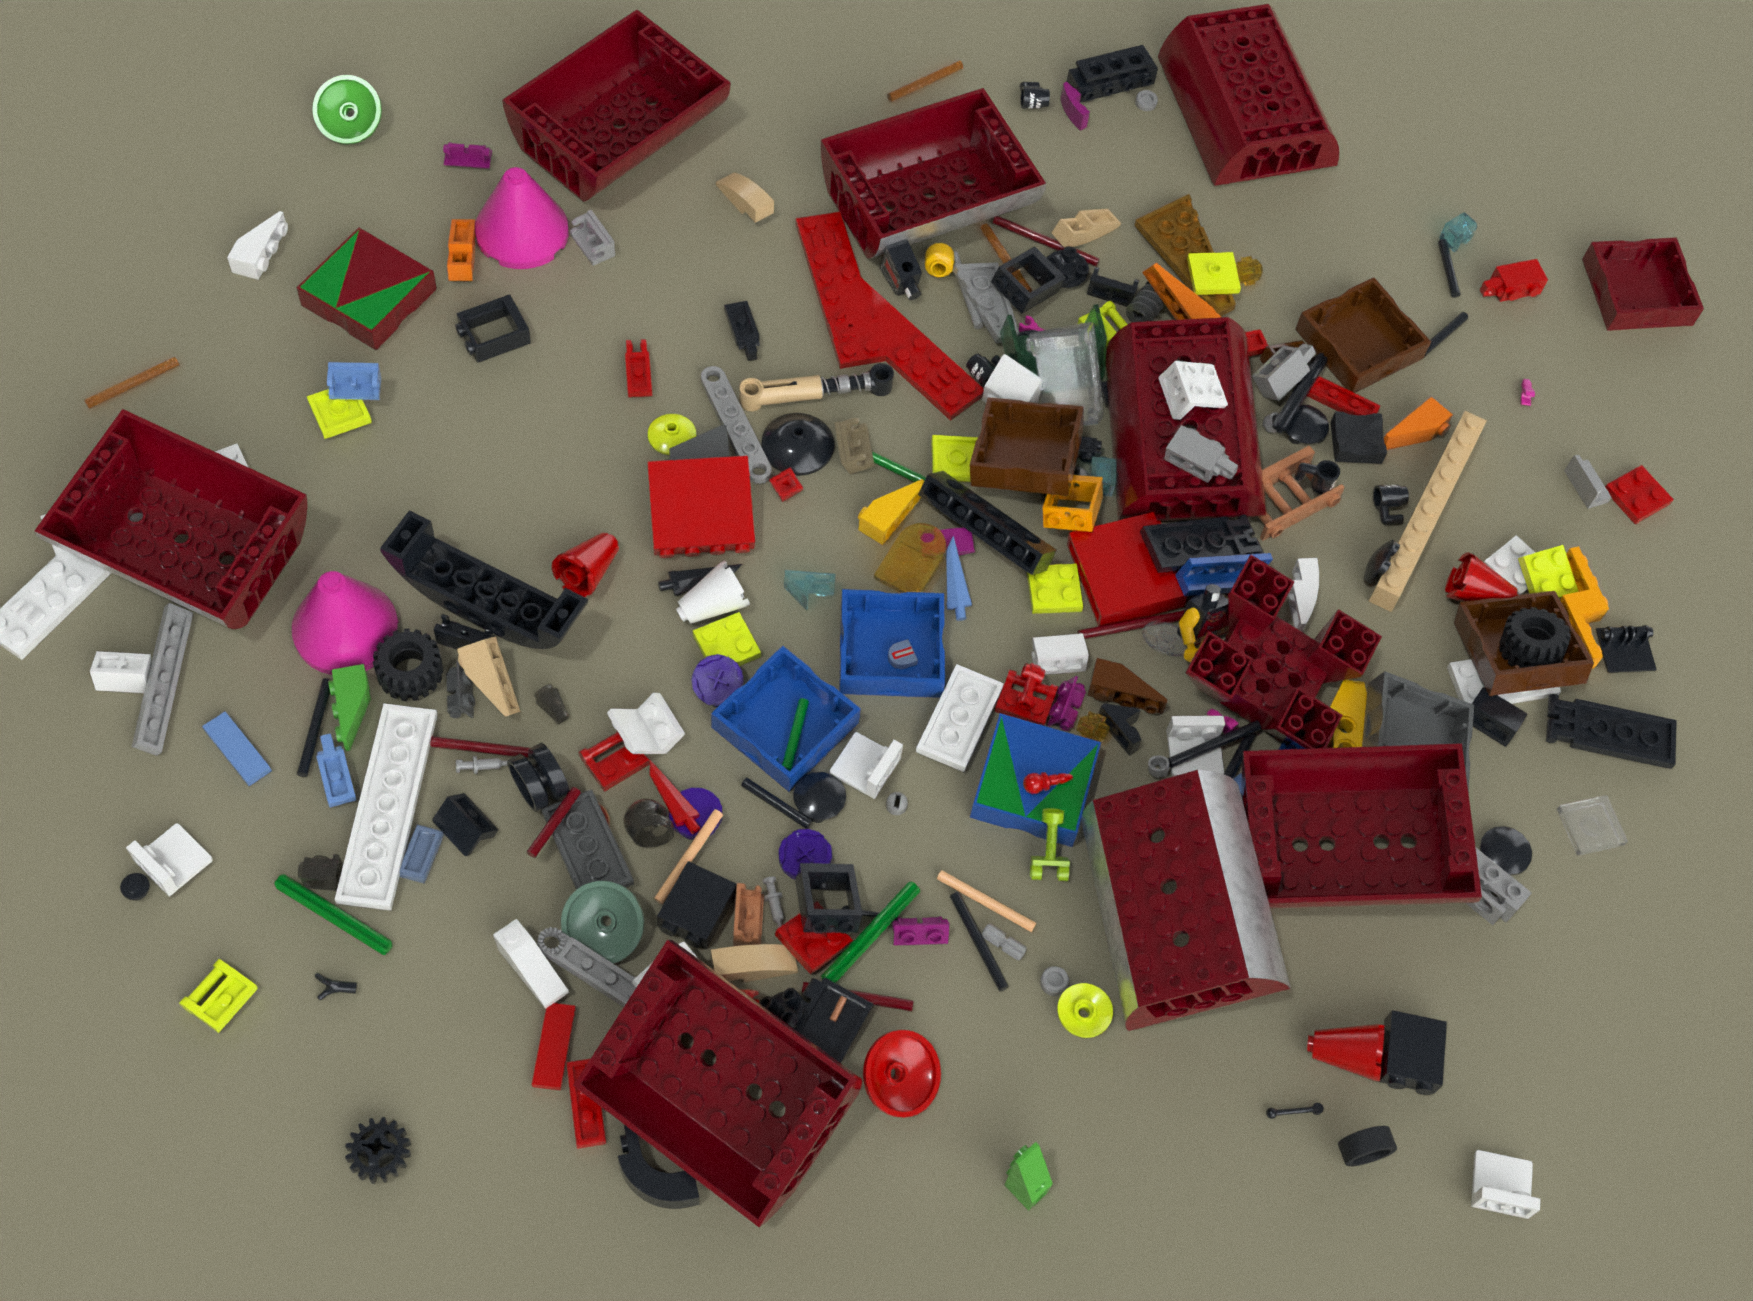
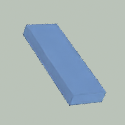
M223 712L202 726L206 734L248 786H251L272 772L270 766L226 712Z

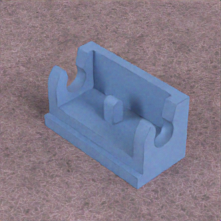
M328 362L327 386H329V399L379 400L382 379L379 364Z

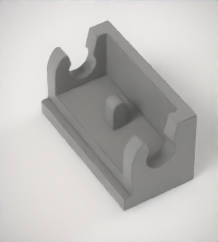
M592 210L571 221L573 226L581 223L578 227L570 230V235L592 266L615 256L614 240Z

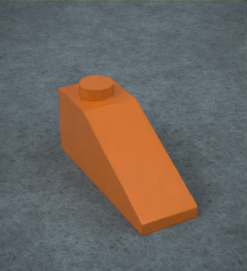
M1430 397L1385 435L1384 442L1387 450L1431 441L1438 434L1440 436L1444 435L1451 426L1448 423L1453 414L1434 398Z

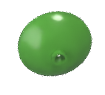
M341 75L328 80L319 88L313 101V117L317 127L327 138L340 144H355L367 139L378 127L382 115L381 101L375 89L367 81L352 75ZM350 110H354V115L352 117H348V112Z

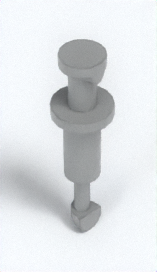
M473 756V761L463 762L462 759L455 760L456 773L467 769H473L474 774H477L478 770L500 769V767L507 765V761H501L499 758L477 759V756Z
M772 876L762 880L763 884H766L768 895L764 896V900L769 902L773 922L777 923L779 928L784 920L779 900L782 898V893L776 892L774 884L776 877Z

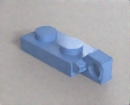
M331 733L320 736L323 751L317 752L318 756L316 757L329 807L356 801L344 750L341 746H334Z

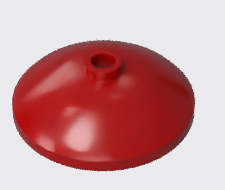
M894 1030L879 1037L870 1047L864 1061L863 1081L867 1095L880 1111L893 1117H911L924 1111L936 1097L941 1081L939 1058L931 1043L922 1035L910 1030ZM892 1069H894L895 1076L893 1078L891 1077Z

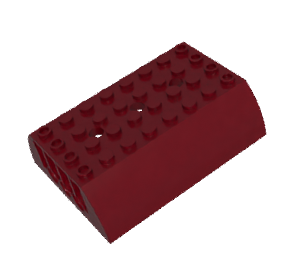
M636 9L504 98L502 103L510 129L521 150L585 202L723 105L729 96L731 82ZM648 102H650V103H655V102H656L657 104H655V105H648L647 103H648ZM615 125H619V126L624 125V127H622V128H616V127H614V126H615Z

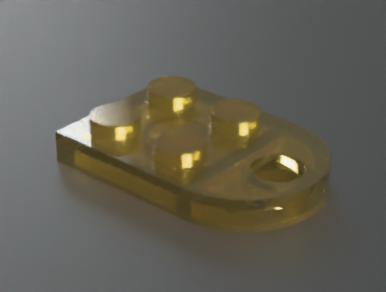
M916 523L906 527L899 534L874 574V579L900 593L924 592L946 555V541L942 532L935 526L927 523ZM925 533L934 535V539L928 543L923 542L920 538Z

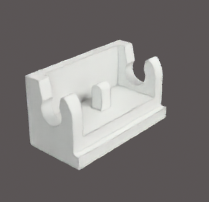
M1083 633L1033 638V663L1041 666L1040 668L1045 670V675L1086 671L1089 654Z
M97 651L90 669L95 690L144 693L151 666V654Z

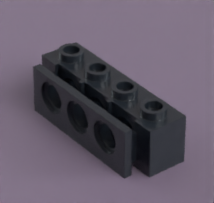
M1139 45L1076 61L1077 68L1069 69L1066 82L1081 94V103L1152 85L1155 83L1158 67L1144 45Z

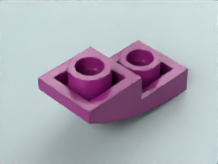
M1068 82L1063 83L1060 97L1061 104L1070 121L1081 131L1087 127L1090 111L1080 103L1081 94L1078 90L1073 88Z
M951 528L919 533L922 557L925 560L946 555V550L953 536L959 556L975 552L973 533L965 528Z

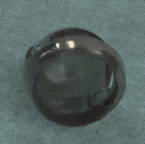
M644 798L633 802L627 808L623 824L627 834L636 845L645 848L658 847L668 843L674 837V824L667 818V811L659 802ZM658 826L668 828L661 836H654L652 833Z

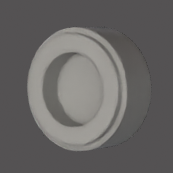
M1149 90L1140 91L1135 100L1136 106L1143 111L1155 109L1158 102L1156 94Z
M1056 966L1044 970L1040 979L1042 990L1051 996L1061 995L1069 983V977L1065 970Z

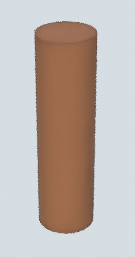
M840 996L830 1020L837 1021L847 998Z

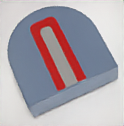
M908 639L895 643L889 648L888 661L894 668L905 669L917 665L918 659Z

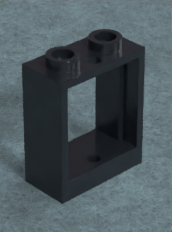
M1034 246L999 266L991 283L1023 314L1058 293L1066 277ZM1024 267L1041 287L1029 293L1012 273Z
M510 294L456 313L458 323L455 324L456 331L460 338L464 337L466 340L464 342L469 355H474L477 363L531 344L529 328ZM506 316L513 332L477 344L470 329Z
M800 863L795 883L803 932L857 933L863 914L854 864ZM811 890H846L849 910L814 909Z

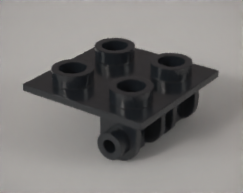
M1629 625L1628 627L1607 626L1606 628H1596L1608 673L1657 670L1648 641L1649 637L1653 636L1652 627H1648V625L1638 627Z

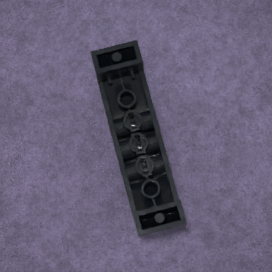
M410 510L380 547L381 553L390 565L410 585L428 599L451 613L483 629H491L493 634L521 646L534 649H550L557 646L588 604L587 598L567 588L563 590L557 599L435 538L432 522Z

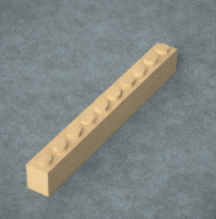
M1464 411L1398 542L1400 547L1389 560L1391 565L1381 576L1369 602L1392 612L1487 420Z

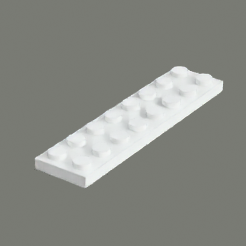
M383 704L335 896L336 904L392 910L400 877L399 871L405 855L430 750V741L438 716L437 710Z

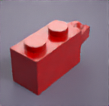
M1538 259L1496 266L1490 280L1482 283L1480 292L1483 297L1497 296L1500 302L1514 301L1527 296L1534 297L1541 294L1548 278Z

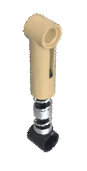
M878 363L868 372H862L858 376L853 373L850 377L846 374L837 375L836 378L831 376L830 379H824L823 377L820 378L819 375L770 381L747 378L740 384L739 403L746 411H757L762 405L822 399L824 393L830 395L831 392L843 394L851 393V390L857 389L861 392V389H864L865 391L869 390L876 396H886L892 391L894 370L888 364Z

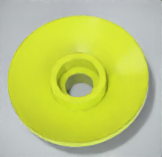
M679 414L662 415L656 418L648 428V441L656 451L665 455H669V448L696 437L694 424L688 418Z
M1080 983L1070 986L1062 993L1058 1001L1057 1013L1061 1024L1068 1032L1078 1037L1091 1038L1102 1034L1109 1027L1113 1018V1006L1108 995L1102 989L1092 984ZM1079 1011H1086L1088 1013V1017H1081L1079 1015Z

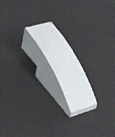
M1317 558L1297 559L1292 570L1293 581L1295 582L1287 597L1293 627L1303 632L1317 600L1319 588Z

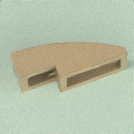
M734 172L716 182V186L740 213L746 212L755 223L774 213V200L749 178Z
M1109 209L1079 211L1075 218L1060 219L1052 234L1064 248L1068 246L1075 247L1117 229L1121 222Z
M781 944L743 945L711 949L713 970L728 981L743 979L744 983L798 973L796 958Z

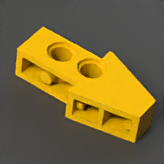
M1343 680L1330 707L1343 716L1327 748L1362 747L1367 698L1364 682Z

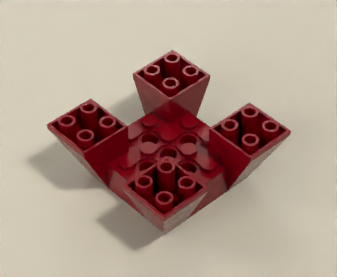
M1250 555L1228 594L1229 632L1225 639L1222 640L1208 631L1185 673L1197 689L1248 721L1254 722L1258 720L1261 724V729L1278 740L1297 749L1327 748L1343 715L1315 697L1324 683L1363 676L1382 636L1338 609L1314 639L1277 616L1295 581L1255 556Z

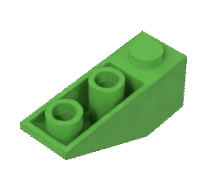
M364 664L333 669V680L328 681L331 696H336V703H332L334 719L339 718L340 726L335 727L337 741L343 742L346 751H350L371 700L368 676Z
M1037 1142L1029 1148L1024 1145L1013 1156L1014 1160L1009 1165L1011 1168L1006 1172L1008 1178L1004 1184L1028 1211L1050 1191L1053 1185Z

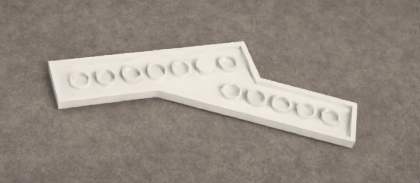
M238 444L215 451L248 467ZM134 513L129 520L132 522L140 521L143 518V514ZM52 545L56 556L0 608V645L22 660L112 572Z

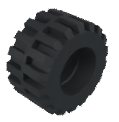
M1531 607L1528 610L1522 608L1520 612L1514 611L1507 618L1499 642V651L1502 652L1501 656L1503 659L1508 660L1507 663L1509 665H1518L1519 668L1561 663L1571 638L1570 629L1567 625H1564L1565 621L1562 618L1558 619L1556 614L1549 613L1545 609L1537 610V608Z
M410 628L404 629V632L401 633L396 630L393 632V636L386 635L383 638L384 643H378L376 646L377 651H374L373 665L379 685L382 686L386 694L390 692L391 697L394 699L400 696L401 701H407L408 698H412L415 701L419 700L418 696L423 695L424 698L428 696L429 690H436L437 683H441L443 664L437 643L434 639L431 640L429 634L425 633L422 635L421 630L417 629L414 632H410ZM406 659L422 661L418 667L410 671L395 669L400 662Z

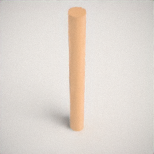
M714 809L654 897L655 901L662 905L664 904L686 863L693 861L723 817L720 811Z
M940 871L937 880L1031 933L1034 930L1036 922L945 871Z

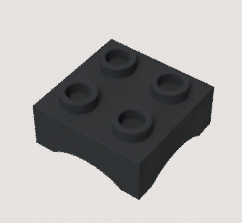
M1335 411L1330 422L1335 462L1382 464L1387 454L1383 438L1382 413L1350 415L1345 412Z

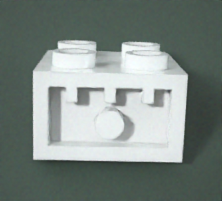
M1174 361L1158 377L1173 419L1181 420L1194 406L1225 408L1228 405L1216 370L1212 364Z
M652 693L638 709H610L607 712L613 727L619 732L625 747L632 754H666L685 735L660 693Z
M1172 716L1166 730L1169 757L1220 736L1225 726L1224 716ZM1221 747L1171 768L1172 776L1197 769L1224 774Z
M855 732L830 769V774L875 799L901 759L903 744L893 740L889 748L887 746L883 747Z
M178 823L173 825L149 846L145 845L142 848L136 841H133L126 847L135 863L169 897L213 861L212 857Z
M1477 1150L1474 1153L1471 1207L1529 1219L1540 1210V1198L1531 1197L1532 1162Z

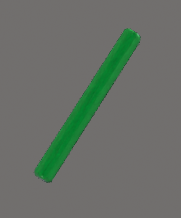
M281 874L275 880L274 885L276 889L375 951L386 955L391 950L393 944L390 939L287 875Z
M908 882L821 975V979L823 980L825 977L836 983L920 893V888L914 882Z

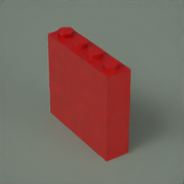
M748 456L648 462L654 555H659L660 558H672L675 554H685V556L693 557L700 555L701 552L721 555L725 551L735 550V553H748L750 549H754L755 533Z
M1154 512L1094 526L1093 532L1074 531L1069 533L1067 547L1073 563L1077 564L1080 581L1098 626L1135 620L1185 606L1188 596H1184L1175 575L1178 571L1158 573L1140 534L1143 526L1162 524L1160 520L1156 519Z

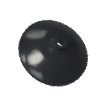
M789 413L777 417L768 424L762 435V449L770 465L778 471L783 472L791 468L796 476L809 475L821 470L830 461L834 452V437L829 427L819 418L806 413Z

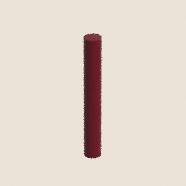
M576 787L570 789L527 850L529 856L537 857L580 796L581 791Z

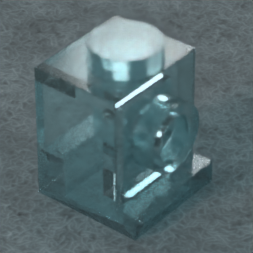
M1464 212L1445 224L1439 239H1446L1449 248L1455 253L1458 251L1461 243L1466 244L1474 236L1473 232L1477 229V223Z

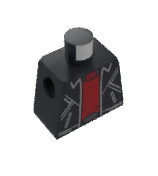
M908 240L886 246L880 267L881 272L895 295L899 296L906 293L909 300L917 299L922 294L918 287L922 272Z

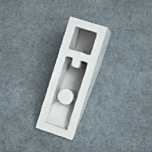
M517 919L493 934L500 953L545 1009L569 993L533 938Z

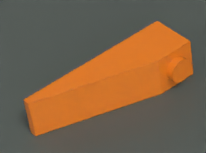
M1158 263L1153 264L1142 272L1176 320L1221 317L1212 306Z

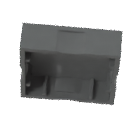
M1384 671L1368 683L1362 747L1462 743L1469 793V745L1472 738L1474 705L1444 693L1430 691L1415 682Z

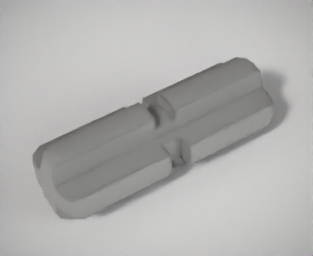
M989 923L982 932L983 938L996 947H1003L1002 951L1016 960H1020L1026 953L1027 948L1025 945L1011 936L1009 938L1006 937V933L993 924Z

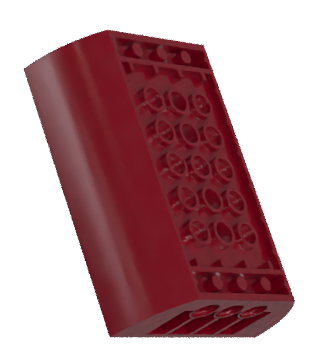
M1269 4L1190 15L1184 18L1167 36L1159 51L1158 59L1214 186L1337 166L1340 154L1338 142L1280 20Z
M1229 317L1131 322L1119 330L1111 338L1105 350L1118 520L1154 512L1156 519L1160 521L1239 517L1241 515L1266 516L1248 341L1243 328ZM1174 361L1212 364L1216 370L1228 405L1225 408L1194 406L1181 420L1173 419L1158 377ZM1190 424L1195 426L1196 431L1201 436L1209 440H1215L1225 448V454L1229 456V460L1238 465L1237 472L1232 479L1222 475H1213L1207 483L1164 460L1166 447L1181 425Z
M1462 743L1243 751L1241 797L1270 908L1477 903L1481 900L1482 893ZM1410 837L1415 841V846L1413 848H1406L1401 844V839ZM1376 838H1383L1387 841L1388 847L1379 849L1374 845L1373 841ZM1298 840L1303 841L1307 845V849L1301 852L1296 851L1292 843ZM1330 840L1334 844V848L1329 851L1323 850L1319 842Z
M667 940L573 1086L760 1228L795 1192L859 1095L862 1079L675 941ZM685 1032L693 1037V1045L690 1049L685 1048L681 1043V1037ZM707 1049L712 1050L716 1055L714 1065H708L704 1061V1052ZM752 1083L758 1084L761 1087L762 1096L760 1099L751 1097L749 1088ZM774 1101H780L784 1104L785 1114L782 1117L776 1116L773 1113L772 1105Z

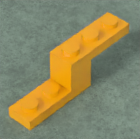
M1578 546L1570 548L1566 555L1579 592L1563 595L1560 601L1569 616L1571 626L1580 636L1594 662L1592 667L1594 669L1603 656L1600 646L1596 644L1593 638L1591 627L1588 623L1601 621L1609 607L1607 599L1600 591L1596 577L1588 566L1587 558L1582 554Z

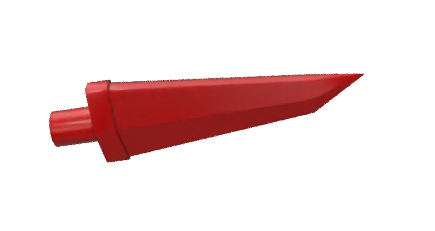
M650 760L649 775L673 817L674 823L677 827L685 825L691 834L697 833L700 830V826L695 819L699 818L700 814Z

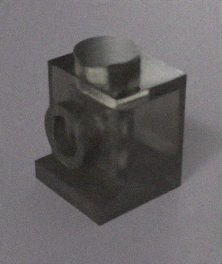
M333 854V859L322 855H316L313 858L304 857V862H300L298 865V878H301L304 887L307 889L337 891L343 868L340 856Z

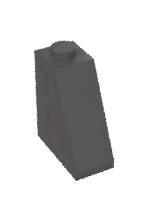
M721 425L669 448L670 458L665 459V461L730 457L727 425Z

